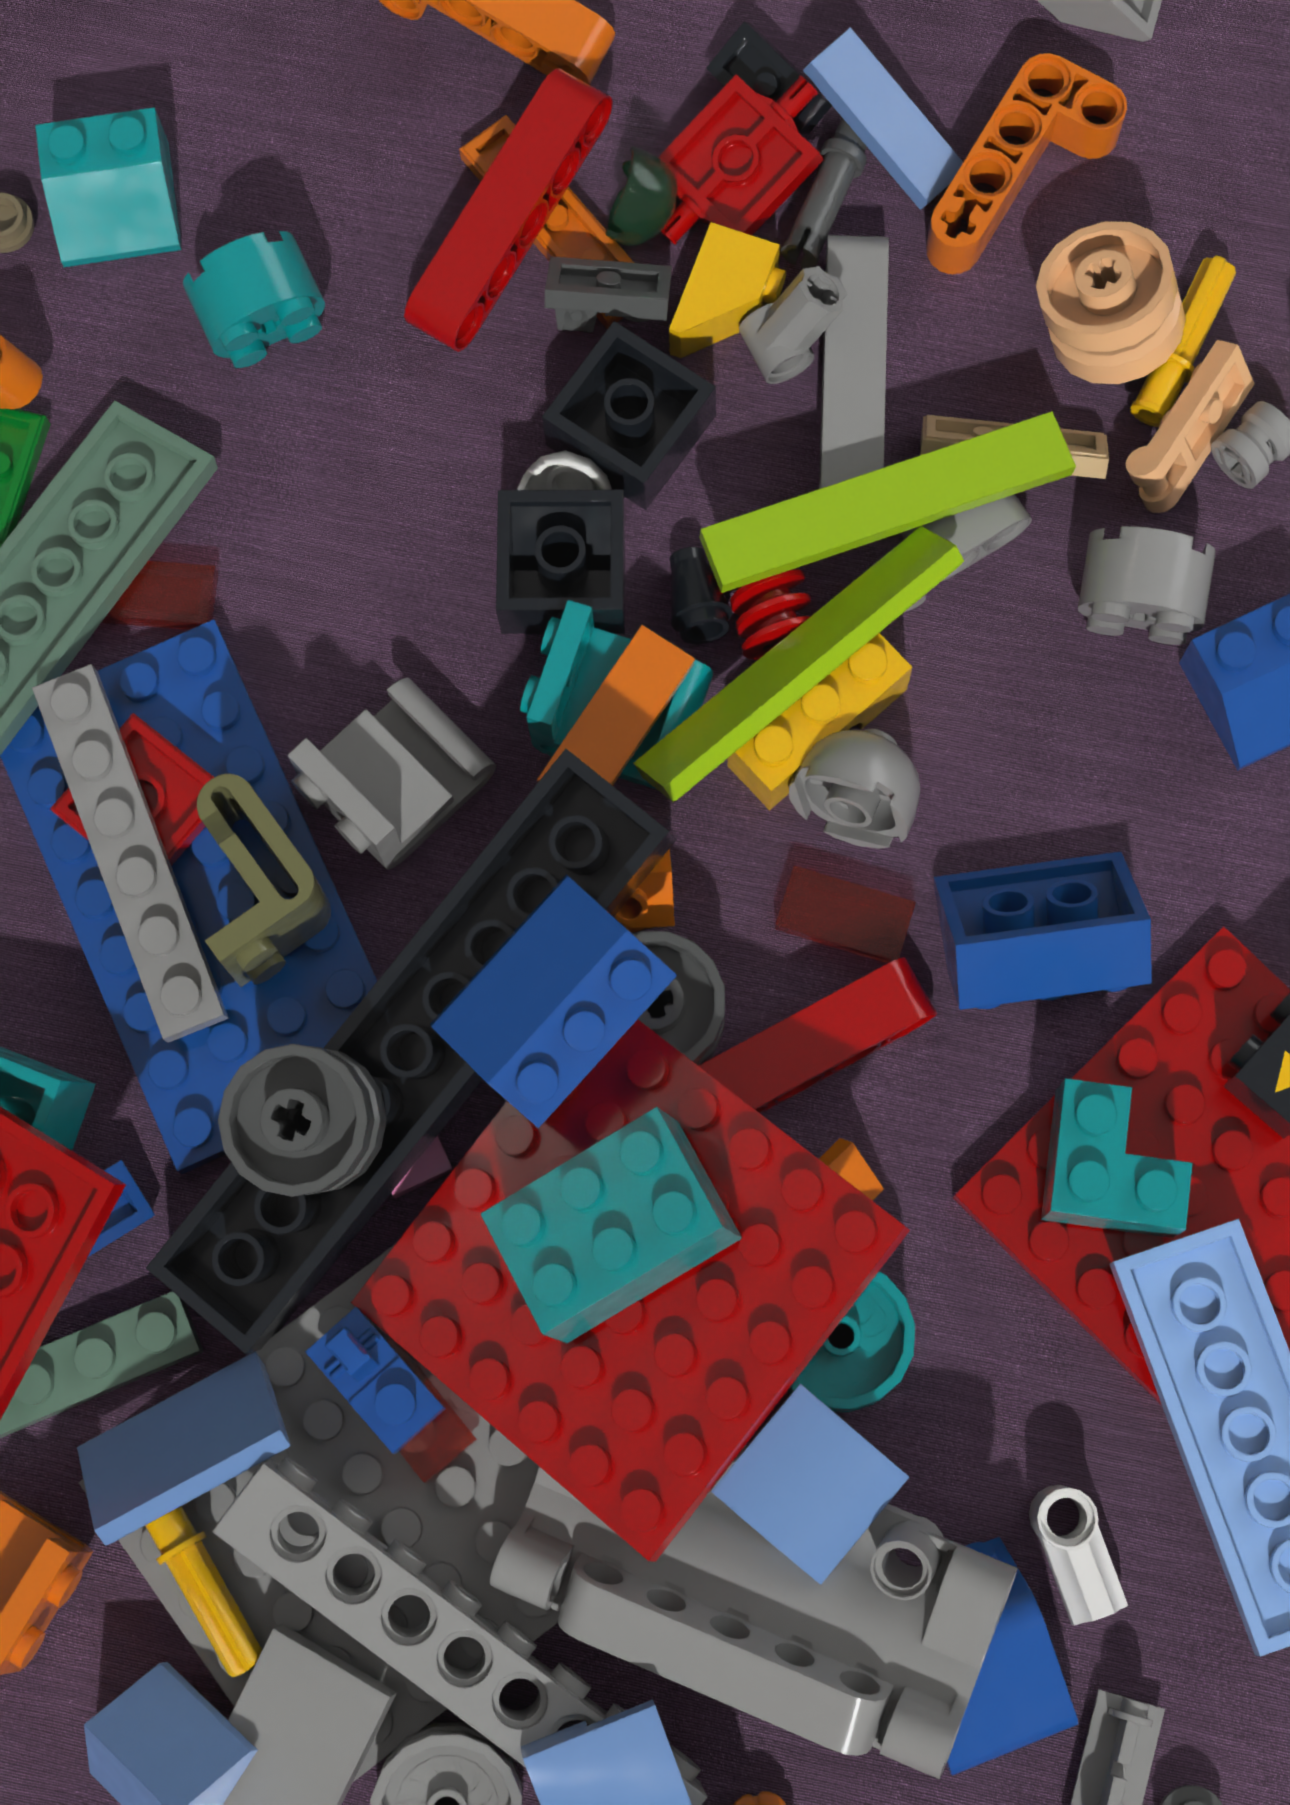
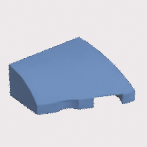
M653 1699L587 1726L585 1720L521 1746L522 1758L540 1805H692Z

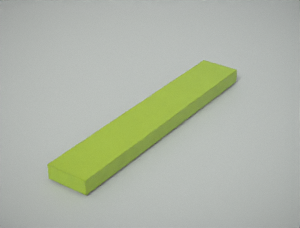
M1053 411L702 528L700 529L699 538L721 593L1071 476L1076 465Z
M920 526L633 762L642 778L672 802L677 801L962 565L964 559L957 546Z

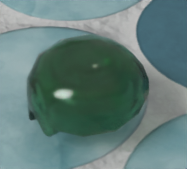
M631 146L629 150L631 152V160L624 161L622 165L627 181L610 209L608 230H606V236L626 246L640 245L659 235L675 211L678 193L677 181L670 166L658 157L640 148Z

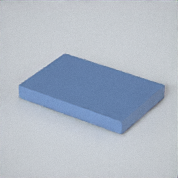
M256 1351L77 1447L93 1528L105 1546L114 1543L291 1446L266 1366Z

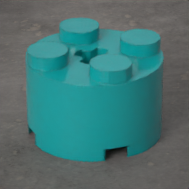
M279 231L283 241L268 242L264 232L234 240L214 250L200 260L204 272L195 281H193L189 272L183 279V288L213 353L222 358H230L235 368H244L258 363L268 353L265 347L288 338L290 343H300L314 337L322 330L318 317L325 308V301L295 237L290 232Z

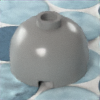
M877 729L841 731L821 739L804 759L789 785V800L803 818L807 820L812 810L816 815L827 821L823 830L826 834L856 846L876 849L889 848L893 837L899 836L900 842L907 838L916 816L920 798L919 775L912 761L890 735Z

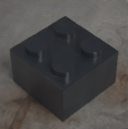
M614 321L543 414L542 421L546 446L556 452L566 450L591 459L608 476L612 489L624 490V497L647 510L715 418L716 386Z

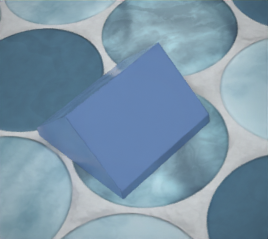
M168 1662L157 1664L84 1724L90 1774L121 1805H223L258 1751Z

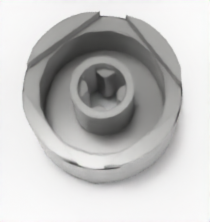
M1123 526L1120 529L1119 539L1103 540L1105 528L1092 531L1089 534L1078 603V611L1088 617L1087 630L1102 635L1119 636L1123 635L1124 627L1127 626L1149 630L1148 639L1151 641L1169 645H1181L1186 643L1188 632L1197 631L1204 627L1216 553L1213 546L1207 543L1201 553L1192 549L1194 539L1192 536L1148 527Z

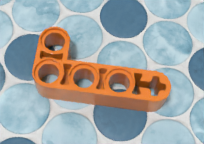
M379 0L391 12L410 20L421 18L427 6L430 5L545 75H548L554 69L560 68L589 85L615 38L613 27L607 20L575 0Z
M1043 53L1029 58L1018 72L934 209L926 245L927 257L930 263L940 272L947 274H961L974 266L1050 141L1087 159H1097L1108 155L1116 147L1127 111V100L1122 90L1113 83L1061 56ZM1045 89L1054 95L1043 97L1037 95L1032 90ZM1097 116L1105 120L1107 123L1094 124L1089 122L1085 117ZM1006 136H1016L1023 139L1026 143L1014 145L1006 142L1003 138ZM986 183L995 187L997 191L983 193L975 189L973 185ZM963 218L965 221L968 222L966 233H959L957 237L954 238L955 234L961 226V220Z

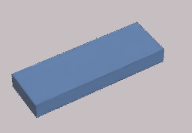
M851 27L803 69L804 73L920 210L952 182L963 161Z

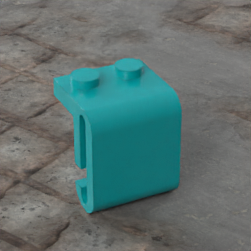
M568 600L562 618L551 617L541 645V654L548 655L541 677L531 675L523 693L520 712L527 714L526 718L532 746L551 757L632 640L594 628L593 610L590 606ZM695 659L694 666L618 778L656 789L642 778L633 762L704 705L714 675L713 670L709 666Z

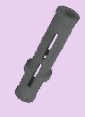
M842 117L833 138L826 140L820 150L824 160L821 162L791 232L781 248L782 256L793 265L796 264L803 248L805 256L800 268L816 267L820 252L853 178L861 176L866 165L867 158L864 153L867 146Z

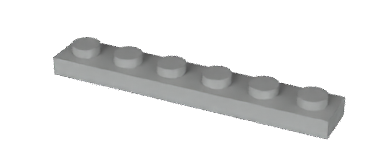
M90 664L32 687L163 1040L169 1043L229 1019L98 671Z

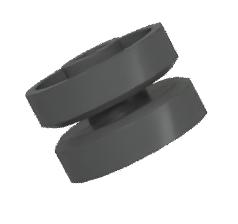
M642 931L633 934L677 974L675 979L654 1001L664 1005V1016L658 1019H651L650 1013L646 1009L638 1019L698 1066L710 1060L716 1052L725 1026V986L714 961L696 943L671 932Z
M289 1044L263 1050L241 1065L224 1090L218 1118L223 1150L239 1175L263 1191L291 1197L342 1189L364 1174L382 1147L387 1122L382 1092L366 1067L341 1051L299 1044ZM301 1111L302 1116L311 1121L308 1131H303L299 1126L298 1117Z

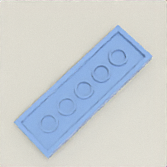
M1239 1219L1116 1260L1109 1265L1252 1649L1256 1656L1261 1657L1290 1646V1351Z

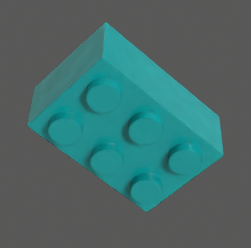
M655 1107L481 1213L542 1335L565 1343H569L742 1239L679 1122L658 1107Z

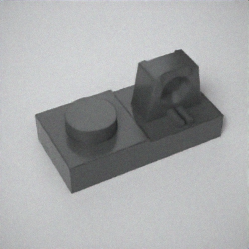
M550 256L545 286L544 308L555 309L558 330L593 332L598 312L606 313V316L623 317L633 322H644L651 319L667 321L672 266Z

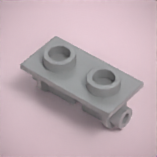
M1098 1689L1070 1805L1143 1804L1165 1709Z

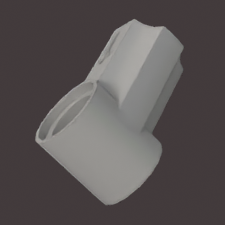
M820 266L803 268L774 303L757 309L748 315L739 326V332L768 384L785 382L809 367L814 360V353L810 347L843 311L842 302L847 293L838 277L824 272Z

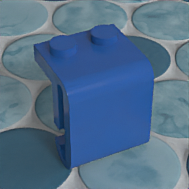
M1000 1536L986 1542H974L966 1545L970 1549L1017 1567ZM1017 1569L1007 1602L946 1764L951 1776L1079 1724L1042 1613L1019 1569Z

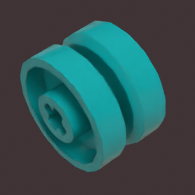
M881 1272L876 1274L835 1328L837 1329L841 1324L849 1326L853 1333L848 1339L852 1342L851 1345L844 1349H838L832 1346L827 1338L787 1390L790 1395L801 1384L833 1412L849 1413L875 1404L901 1382L914 1356L916 1325L906 1297L889 1277Z

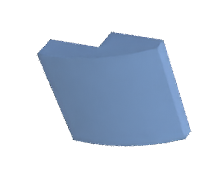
M800 1384L711 1492L792 1562L822 1585L910 1477Z

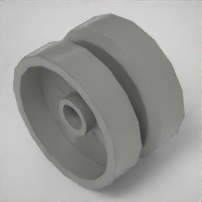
M434 1722L423 1727L418 1732L407 1736L386 1757L372 1793L370 1805H436L438 1799L446 1796L454 1798L459 1805H522V1780L513 1758L467 1723Z

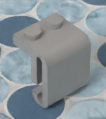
M403 678L387 689L388 695L392 700L375 716L365 709L321 751L305 738L287 755L297 774L291 780V783L300 794L316 809L323 804L339 820L334 826L345 840L360 854L367 849L387 870L396 867L413 853L489 781L496 770V764L410 678Z

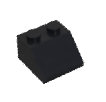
M498 490L496 613L501 634H545L551 617L562 618L568 600L592 607L594 628L613 634H625L624 490Z

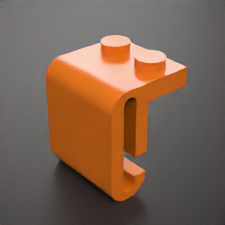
M1 1491L0 1675L21 1671L33 1659L45 1638V1630L58 1609L68 1601L81 1580L82 1570L94 1551L76 1537Z

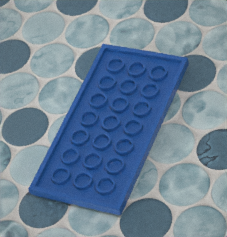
M214 619L98 670V674L119 729L134 713L212 776L235 774L244 778L308 864L330 902L331 916L326 927L284 957L286 964L276 975L263 983L254 985L250 981L243 987H240L219 962L205 940L259 903V901L241 878L226 854L223 853L208 829L205 827L171 867L229 1019L169 1043L163 1040L89 841L50 810L69 786L39 706L0 755L174 1166L181 1175L226 1155L223 1150L218 1118L224 1090L241 1065L263 1050L284 1045L299 1044L324 1048L378 981ZM246 820L236 821L232 828L233 833H236L280 896L284 899L294 898L298 893L297 888L250 823Z

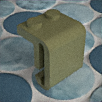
M221 774L208 781L199 792L197 812L223 853L226 854L259 903L210 936L205 942L238 985L243 987L250 981L257 985L276 975L285 966L286 961L284 957L326 927L331 916V906L312 870L250 784L238 775ZM246 820L250 823L297 888L298 893L294 898L284 899L280 896L236 833H233L232 828L236 821Z

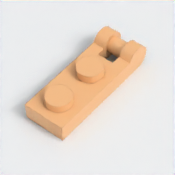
M1220 340L1215 342L1203 362L1194 369L1190 382L1172 409L1163 416L1159 429L1149 444L1137 448L1128 456L1126 469L1134 484L1140 486L1139 495L1147 510L1152 513L1166 512L1176 505L1211 452V444L1224 432L1255 383L1238 344Z

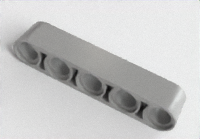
M827 236L825 272L839 278L847 296L842 302L843 311L828 326L823 336L819 489L884 468L889 237Z

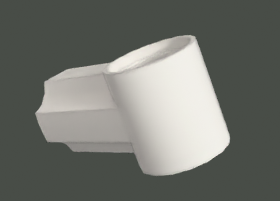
M1063 1485L1048 1486L1038 1492L1031 1502L1029 1510L1030 1524L1036 1535L1040 1538L1071 1625L1075 1626L1092 1622L1127 1607L1125 1595L1098 1526L1097 1508L1091 1498L1081 1490ZM1061 1498H1070L1075 1502L1079 1510L1078 1525L1071 1533L1057 1536L1052 1533L1048 1526V1509L1055 1501Z

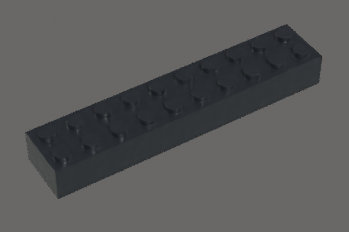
M565 749L324 1047L341 1051L366 1067L382 1092L387 1122L382 1147L367 1171L342 1189L291 1197L261 1190L239 1175L231 1162L148 1264L146 1269L245 1354L262 1349L269 1339L280 1331L483 1080L430 1026L433 1020L566 874L615 917L677 839L568 749ZM301 1111L298 1117L299 1126L303 1131H308L311 1121L303 1117Z

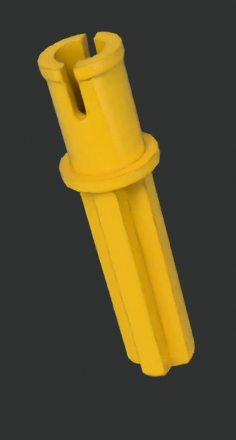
M1215 255L1213 258L1206 257L1203 259L1182 302L1186 322L1181 342L1167 362L1148 374L1136 401L1132 403L1130 408L1131 414L1147 425L1159 427L1163 416L1174 406L1184 383L1190 382L1191 375L1195 369L1193 366L1194 361L1236 275L1235 266L1226 262L1225 258Z
M182 1506L145 1525L161 1554L156 1559L157 1563L162 1565L166 1562L228 1675L231 1677L240 1676L253 1668L262 1652V1648L202 1543V1540L207 1537L205 1532L202 1531L197 1534Z

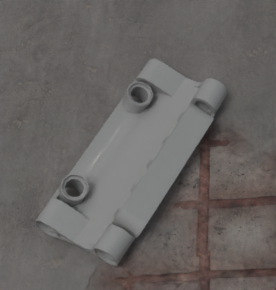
M744 1446V1448L737 1455V1457L734 1459V1461L731 1463L728 1469L724 1472V1474L721 1476L718 1482L732 1467V1465L737 1461L741 1454L746 1450L747 1446ZM539 1467L521 1517L506 1537L496 1557L490 1577V1586L544 1610L551 1608L560 1612L557 1619L559 1627L566 1634L581 1642L828 1749L845 1755L859 1756L867 1754L874 1747L880 1750V1755L940 1780L1018 1568L943 1537L936 1524L927 1518L914 1515L888 1504L822 1585H820L711 1491L658 1560L651 1562L646 1560ZM895 1549H909L918 1556L922 1566L915 1567L905 1564L896 1555Z

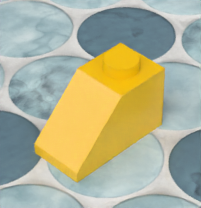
M712 222L710 223L669 328L670 355L683 358L739 333V326L748 315L766 304L774 303L780 297L786 278V270L779 269L780 244Z

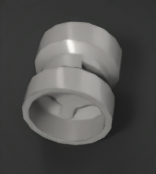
M1264 401L1255 403L1241 417V425L1237 429H1227L1211 444V452L1221 470L1235 483L1244 488L1253 489L1269 474V465L1273 461H1284L1290 455V420L1272 404Z

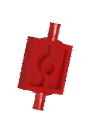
M736 74L652 163L657 171L675 187L678 197L682 201L657 226L659 231L671 243L676 245L680 238L700 219L709 225L712 222L753 235L824 160L820 152L799 133L793 120L818 95L816 89L803 76L799 75L798 79L775 102L771 98L757 94Z

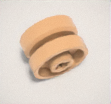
M1104 221L1078 229L1057 243L1041 264L1036 284L1040 307L1046 326L1049 329L1056 358L1070 374L1091 383H1125L1145 377L1167 362L1180 344L1186 318L1168 246L1152 230L1132 222Z

